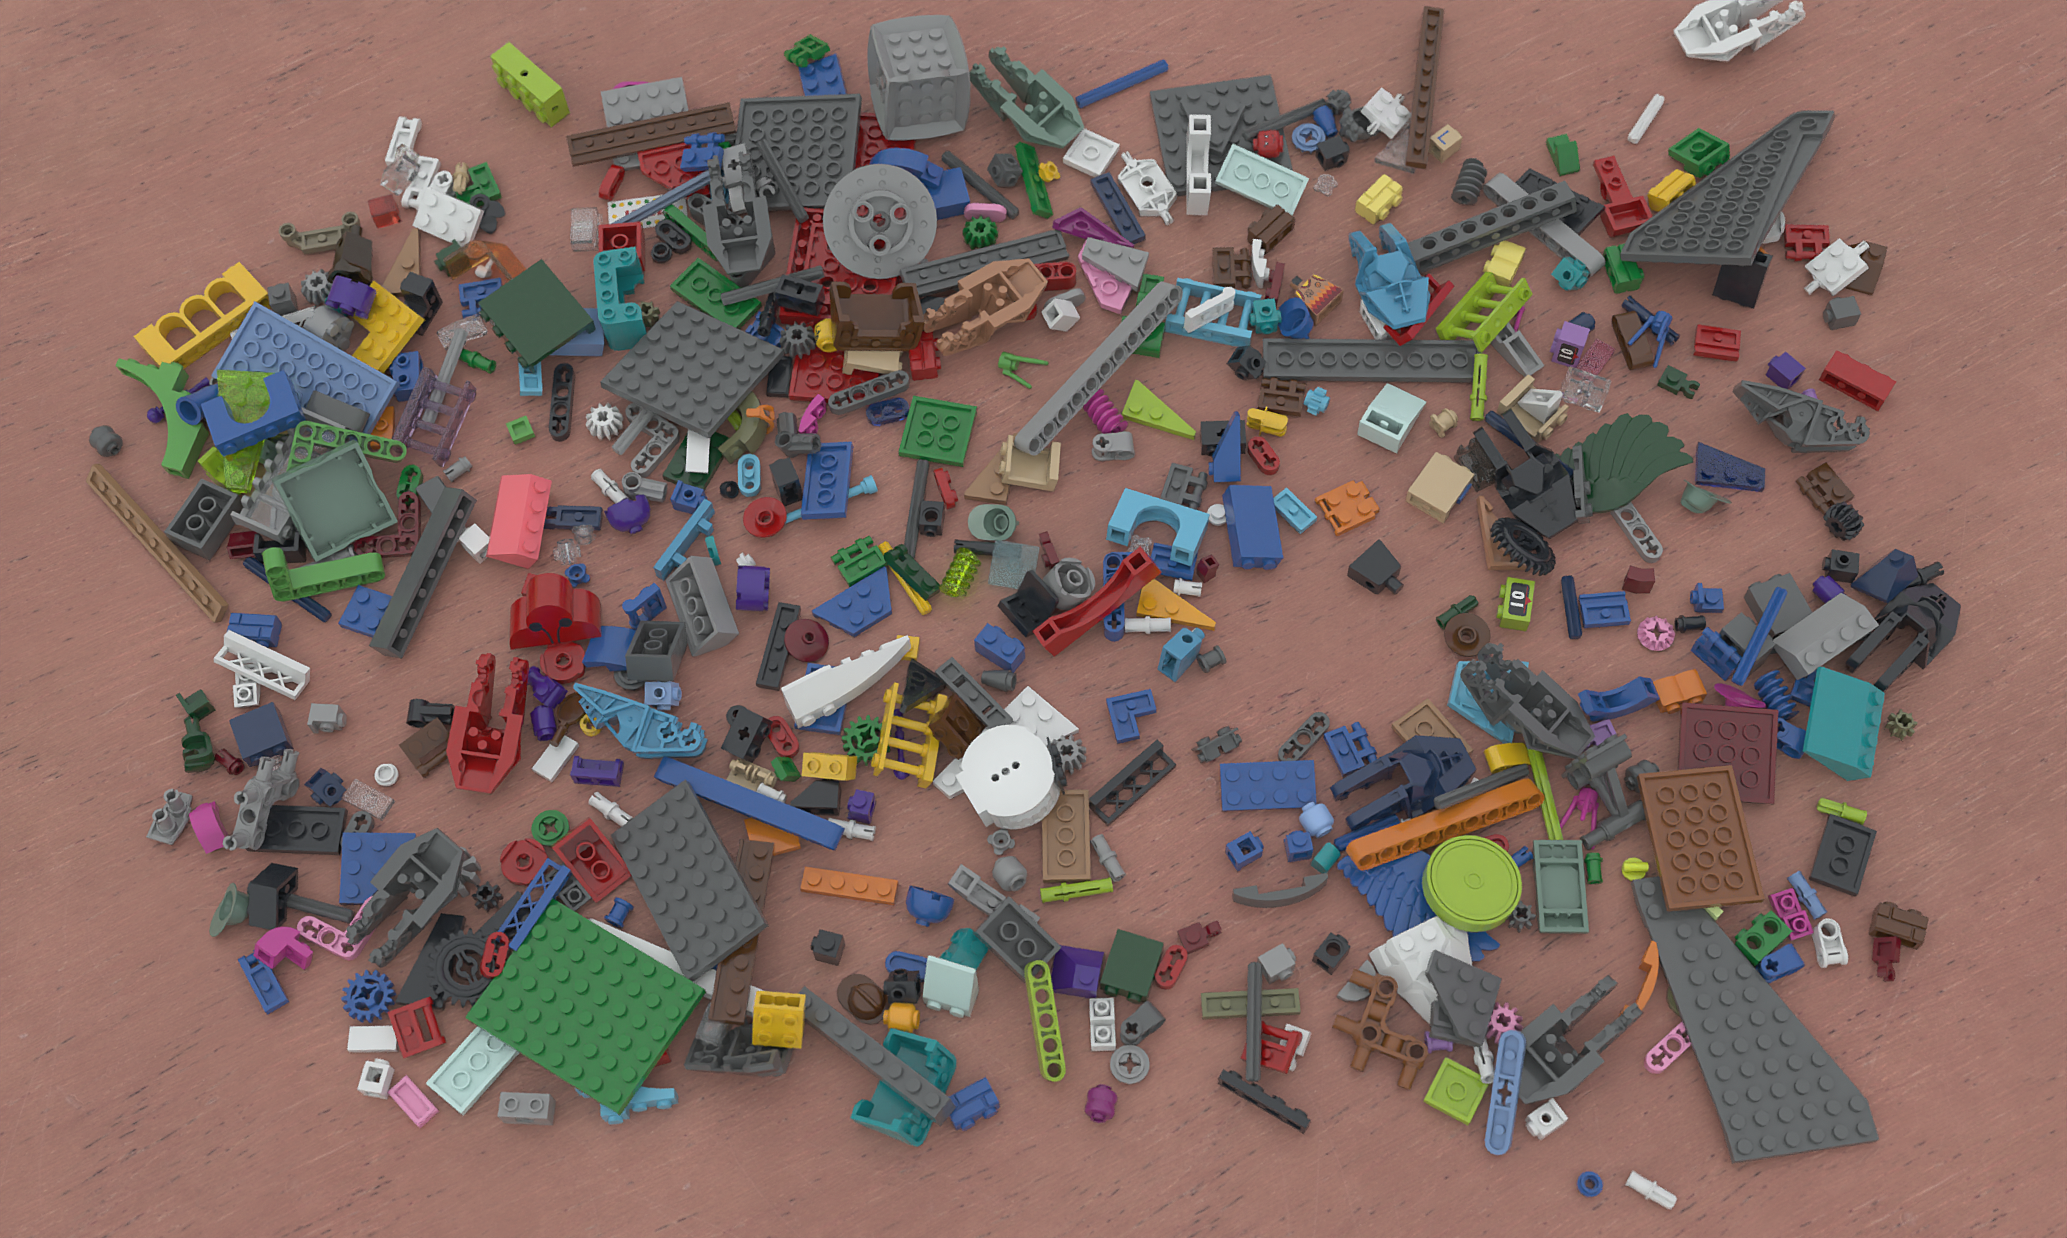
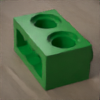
M1772 910L1765 916L1760 913L1751 922L1754 925L1748 931L1743 928L1734 937L1737 940L1735 946L1754 968L1792 933V930ZM1764 926L1770 927L1774 934L1767 933L1764 930ZM1747 941L1753 942L1757 949H1751L1747 945Z

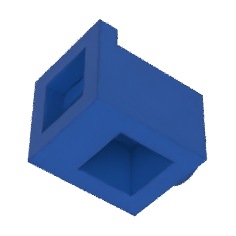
M679 480L670 498L673 509L693 514L704 499L707 500L704 489L683 484Z
M1298 830L1286 835V839L1283 841L1288 862L1312 858L1313 845L1310 832L1303 833V831Z
M1250 831L1226 844L1225 853L1238 872L1244 866L1261 858L1264 846L1259 837H1254ZM1248 850L1250 853L1244 855L1242 851Z

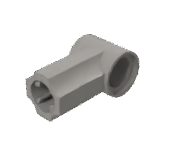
M629 472L622 478L624 494L629 499L636 500L635 496L644 494L648 500L661 503L665 501L668 488L667 483L641 478L635 472ZM633 484H634V485H637L636 487H633V488L629 487L630 485H633Z

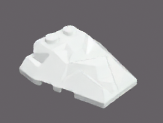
M1438 916L1390 938L1387 943L1369 953L1378 973L1395 979L1398 985L1397 993L1429 1025L1431 1003L1435 1000L1438 1001L1436 998L1438 995L1432 983H1429L1425 975L1431 952L1437 950L1472 965L1467 932L1448 925Z

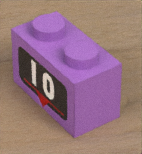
M1564 321L1562 329L1557 328L1550 352L1554 353L1551 361L1577 369L1590 329Z

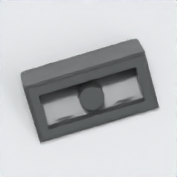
M436 476L415 489L430 512L433 513L446 486L440 477Z

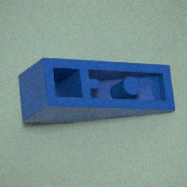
M1238 411L1233 412L1212 455V462H1208L1209 476H1213L1214 482L1241 481L1240 414Z

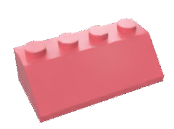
M533 474L501 476L486 557L529 569L538 560L552 480Z

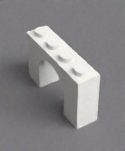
M1189 115L1186 138V215H1208L1211 196V173H1208L1211 115Z

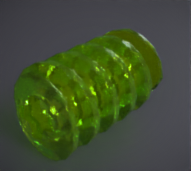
M963 547L957 549V554L954 555L953 561L949 565L950 569L946 571V576L942 579V584L939 586V590L950 597H966L967 592L964 589H970L971 586L968 582L974 581V577L971 574H977L978 570L976 567L981 566V561L977 559L972 551Z

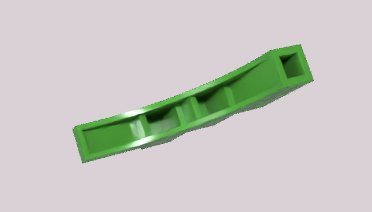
M119 358L115 365L123 375L131 377L149 387L156 393L164 408L168 424V441L161 466L169 474L189 479L209 434L202 422L196 425L187 424L177 413L176 401L180 397L191 394L183 390L189 375L185 372L182 365L171 362V364L162 362L158 368L152 364L142 365L134 359L124 360Z

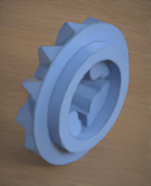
M1311 123L1299 125L1292 134V142L1295 144V148L1301 149L1302 153L1304 151L1312 153L1316 150L1317 143L1325 141L1324 131L1319 126ZM1312 134V140L1306 143L1305 138L1307 139Z

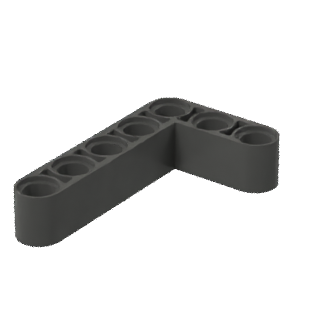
M693 194L688 199L691 216L694 220L705 226L702 205L713 204V202L702 194ZM727 209L731 224H743V218ZM773 240L761 271L775 256L776 250ZM761 271L729 275L732 282L742 288L749 286Z

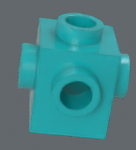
M1563 257L1551 275L1559 281L1558 285L1568 291L1584 287L1590 272L1585 269L1587 266L1579 259Z
M1275 299L1253 301L1252 313L1249 314L1250 325L1254 326L1255 333L1271 334L1272 332H1277L1278 323H1281V312L1276 310Z

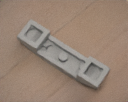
M960 864L948 885L961 897L989 916L1006 897L980 880V876ZM1019 905L1036 923L1040 919L1038 915L1023 905Z

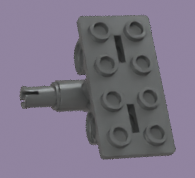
M1614 734L1599 745L1584 751L1583 754L1566 765L1565 769L1567 771L1561 774L1563 779L1567 777L1570 784L1576 790L1589 784L1592 789L1596 790L1611 816L1599 822L1596 829L1580 837L1583 846L1587 850L1604 840H1613L1615 835L1641 820L1646 821L1642 800H1637L1627 806L1616 772L1619 764L1632 757L1631 750L1625 742V739L1628 738L1626 734L1620 737Z

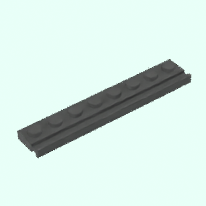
M1051 230L900 269L899 273L903 283H916L920 298L959 288V280L994 261L1029 258L1033 264L1055 263L1067 260L1070 255L1067 253L1061 232L1059 230Z

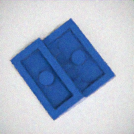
M601 626L602 637L590 639L582 663L586 668L606 666L609 671L627 670L625 655L636 630L616 626Z

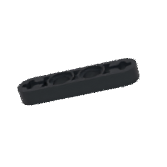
M568 363L557 365L553 376L549 432L553 440L558 442L565 441L570 436L575 372ZM564 371H568V373H566L565 375L566 382H563V378L561 376L564 374ZM561 389L569 390L566 396L561 397L557 395ZM559 408L567 409L564 415L555 414ZM558 422H560L563 430L557 434L556 431L559 430Z

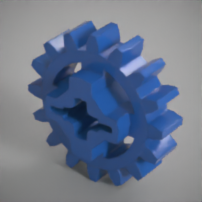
M368 970L364 971V976L356 973L355 981L347 980L350 987L342 989L347 994V996L341 997V1000L346 1003L343 1006L344 1010L349 1012V1016L352 1019L357 1017L360 1023H363L365 1018L369 1023H373L374 1017L381 1020L382 1012H390L387 1008L388 1005H395V1002L391 999V997L396 995V992L391 989L394 987V984L388 981L389 978L385 974L380 976L377 970L372 975Z

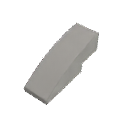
M1509 322L1491 342V345L1524 377L1528 374L1532 375L1544 366L1520 331L1515 332Z

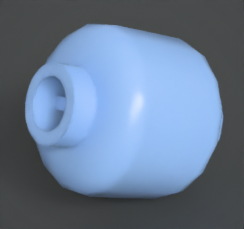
M1311 802L1302 808L1303 813L1299 817V822L1306 832H1310L1311 837L1316 836L1318 839L1333 830L1334 818L1325 804L1319 803L1315 805L1314 802Z

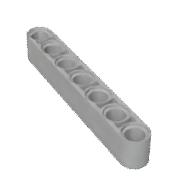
M1498 173L1483 186L1485 195L1497 206H1502L1529 195L1503 173ZM1559 219L1529 230L1533 236L1561 259L1563 257H1572L1575 260L1579 259L1587 266L1585 269L1590 272L1587 279L1591 278L1606 263L1601 253Z

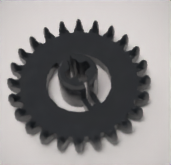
M1509 517L1499 518L1493 523L1490 532H1492L1491 537L1496 536L1493 543L1501 542L1497 550L1502 547L1507 549L1503 556L1510 555V563L1513 561L1519 562L1517 568L1526 564L1525 572L1533 568L1532 575L1539 571V576L1547 575L1555 568L1556 557L1552 548L1549 547V543L1544 541V538L1535 529L1532 530L1529 525H1525L1522 521Z
M469 928L467 935H464L463 930L459 929L458 936L449 932L450 940L441 937L442 946L433 945L437 954H428V957L433 959L434 962L426 964V967L433 969L426 976L435 978L430 982L429 986L438 985L435 995L444 992L443 1002L451 997L452 1006L460 1000L462 1008L465 1007L466 1001H469L473 1007L475 1000L480 998L493 979H488L484 976L479 981L477 980V961L471 956H466L464 950L474 951L482 958L485 942L490 934L485 938H481L482 930L473 935L472 928ZM498 941L492 942V944H494L496 947L498 945ZM454 955L458 959L455 968L456 975L462 980H468L470 985L459 984L450 976L448 966ZM493 957L492 961L486 965L490 973L498 969V967L494 966L495 958ZM463 962L467 966H473L470 970V975L466 971H460L463 967Z

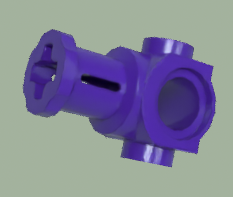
M537 666L529 668L528 685L533 687V695L547 707L555 709L565 698L568 691L551 677L543 676Z

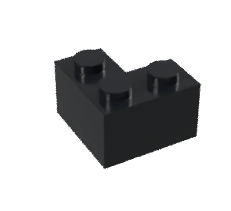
M409 272L408 276L401 282L400 290L405 298L404 304L424 319L415 334L423 336L443 301L432 279Z
M271 863L249 882L247 887V894L249 895V905L247 907L249 926L272 930L280 927L287 920V899L298 889V868Z

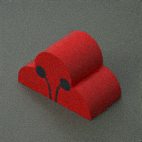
M544 573L533 577L527 584L526 596L517 599L511 605L509 634L511 650L602 637L601 603L599 598L591 591L573 589L571 582L562 575Z

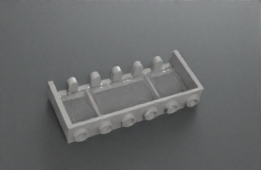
M302 408L306 421L347 429L339 423ZM303 427L299 431L300 435L305 438L310 437L313 433L309 427ZM296 428L287 430L289 437L285 443L277 442L275 447L278 452L277 456L273 461L270 459L265 461L266 473L262 479L254 478L252 484L255 490L251 497L246 495L242 497L241 503L244 508L240 514L234 511L230 514L236 525H242L280 542L282 545L292 535L295 524L271 479L287 471ZM325 432L322 438L325 442L330 443L335 440V435L332 432ZM350 437L345 439V443L350 441ZM314 446L311 460L332 449ZM303 448L297 449L294 453L298 459H305L308 456V452Z

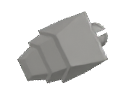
M174 789L167 790L164 793V800L167 803L163 808L153 812L152 818L154 821L146 837L173 845L190 819L188 816L192 809L190 805L193 796L178 792L177 790L174 791Z

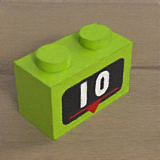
M1507 577L1505 585L1501 584L1499 598H1503L1502 605H1498L1496 618L1500 619L1499 627L1527 631L1531 618L1535 581Z

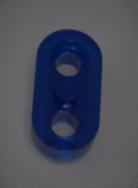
M899 397L873 403L866 410L867 420L874 426L904 420L908 417L909 404L905 399ZM902 410V412L896 413L895 411ZM881 415V417L875 418L874 416Z

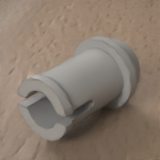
M465 456L463 458L459 457V461L443 470L451 482L466 471L470 472L469 469L473 467Z

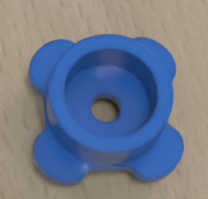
M582 563L571 565L565 570V576L569 578L573 588L577 587L580 583H588L590 581V576L585 571L586 566Z

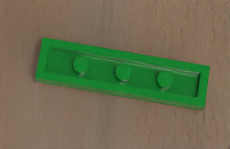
M1019 142L1015 145V150L1020 167L1023 170L1021 175L1024 179L1033 214L1049 219L1053 215L1045 182L1039 176L1040 164L1035 147Z

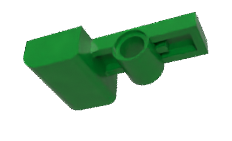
M1143 274L1136 306L1159 282H1164V277ZM1161 322L1132 354L1160 358L1165 334V322Z

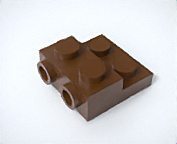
M956 693L948 698L942 710L935 713L928 725L933 737L940 740L946 746L948 754L956 757L957 760L964 757L969 745L985 728L982 722Z

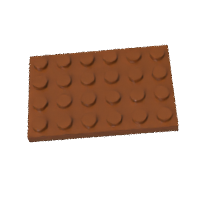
M1732 765L1638 774L1637 782L1667 912L1762 903L1765 897Z

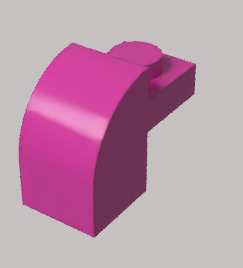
M215 801L199 805L193 812L189 813L194 832L207 854L224 847L223 840L228 836V833L220 820L219 807Z
M278 927L268 931L255 943L253 956L271 969L287 957L305 970L311 964L313 951H311L307 944L299 942L300 931L291 927Z

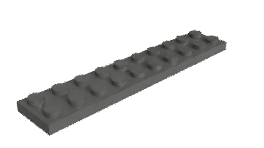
M1263 338V359L1267 362L1263 367V378L1271 379V377L1278 378L1277 380L1291 381L1292 379L1297 381L1473 383L1474 354H1481V352H1478L1473 340H1410L1399 346L1395 340Z

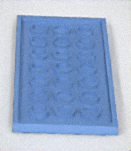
M255 301L211 375L269 408L270 396L263 378L285 370L292 380L302 408H306L311 394L315 390L370 413L362 432L365 434H371L400 384ZM308 427L306 431L313 433L312 430ZM325 432L322 438L330 443L335 439V435ZM350 437V441H352V440L357 441L356 438Z

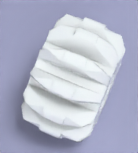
M599 403L597 409L591 407V413L586 414L587 429L590 430V434L593 437L598 436L600 440L605 436L610 440L612 434L618 436V430L623 429L622 414L619 413V409L616 406L611 407L609 403L605 407Z

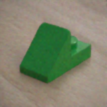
M1567 134L1547 138L1546 145L1559 176L1579 172L1580 164L1577 142H1570Z

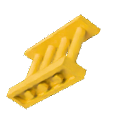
M894 682L889 689L885 690L883 702L886 705L877 753H874L871 767H874L873 775L878 776L884 767L916 775V778H918L917 787L926 789L933 782L940 741L933 737L928 725L935 713L944 707L947 696L938 694L933 701H924L915 707L925 710L927 714H930L929 722L922 723L893 715L895 703L901 704L902 695L897 694L899 683ZM891 724L923 732V735H926L925 743L921 745L890 737ZM887 746L918 753L922 757L921 765L915 766L885 758Z

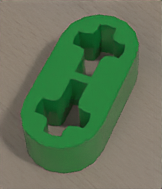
M408 465L402 470L396 491L398 500L400 495L408 492V490L415 493L419 498L415 488L423 483V474L418 466ZM413 473H416L417 476H413L412 480L410 481L408 476H412ZM409 498V501L405 502V504L410 506L415 501Z

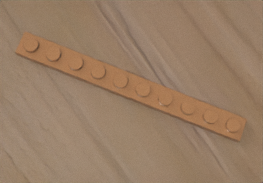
M93 464L86 479L88 485L214 623L221 622L229 604L101 464Z

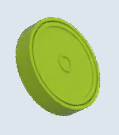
M1465 835L1451 838L1435 849L1424 868L1422 887L1428 905L1442 921L1459 930L1484 932L1498 927L1511 915L1521 897L1522 880L1515 861L1501 846L1482 837Z

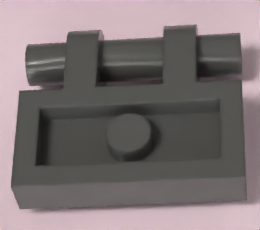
M1172 463L1160 499L1180 505L1183 502L1188 503V508L1197 510L1202 502V492L1208 484L1206 481L1208 474L1200 472L1198 477L1192 476L1193 468ZM1188 486L1194 487L1193 494L1186 493Z

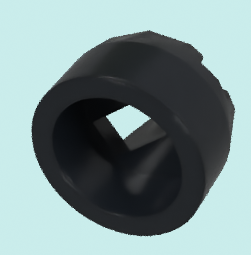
M725 481L719 487L720 495L724 498L733 499L738 495L739 487L734 481Z

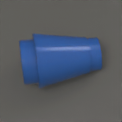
M1328 106L1316 109L1313 112V120L1324 131L1327 138L1336 136L1338 130L1332 109H1329Z

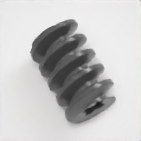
M1469 158L1463 162L1458 180L1451 194L1452 200L1456 203L1466 205L1477 203L1480 190L1483 187L1482 184L1485 182V177L1488 173L1480 160Z

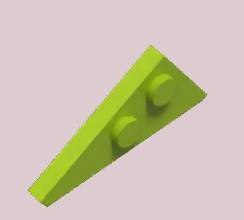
M1135 380L1122 412L1123 419L1194 440L1196 431L1140 381Z

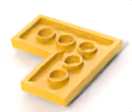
M373 281L370 287L376 290V296L368 319L355 316V313L352 317L370 333L352 356L384 373L423 323L424 319L380 284Z

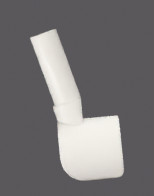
M493 253L486 266L479 265L476 268L475 274L480 278L490 277L492 275V265L498 254Z

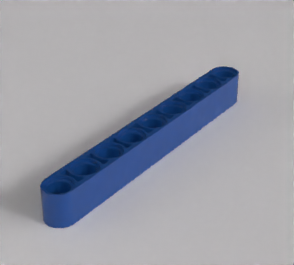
M663 756L654 775L655 779L673 787L687 780L698 797L836 851L845 828L836 823L666 756Z

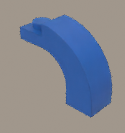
M905 148L882 150L871 158L869 164H888L900 167L933 189L939 186L943 173V168L927 161L928 155Z
M1640 676L1613 690L1605 692L1584 690L1578 693L1581 700L1580 706L1589 715L1591 721H1604L1622 717L1643 709L1660 699L1652 679Z

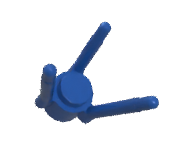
M1658 311L1655 316H1649L1647 322L1628 342V345H1632L1650 325L1652 326V331L1658 334L1657 341L1659 342L1653 368H1657L1665 338L1673 319L1665 311Z

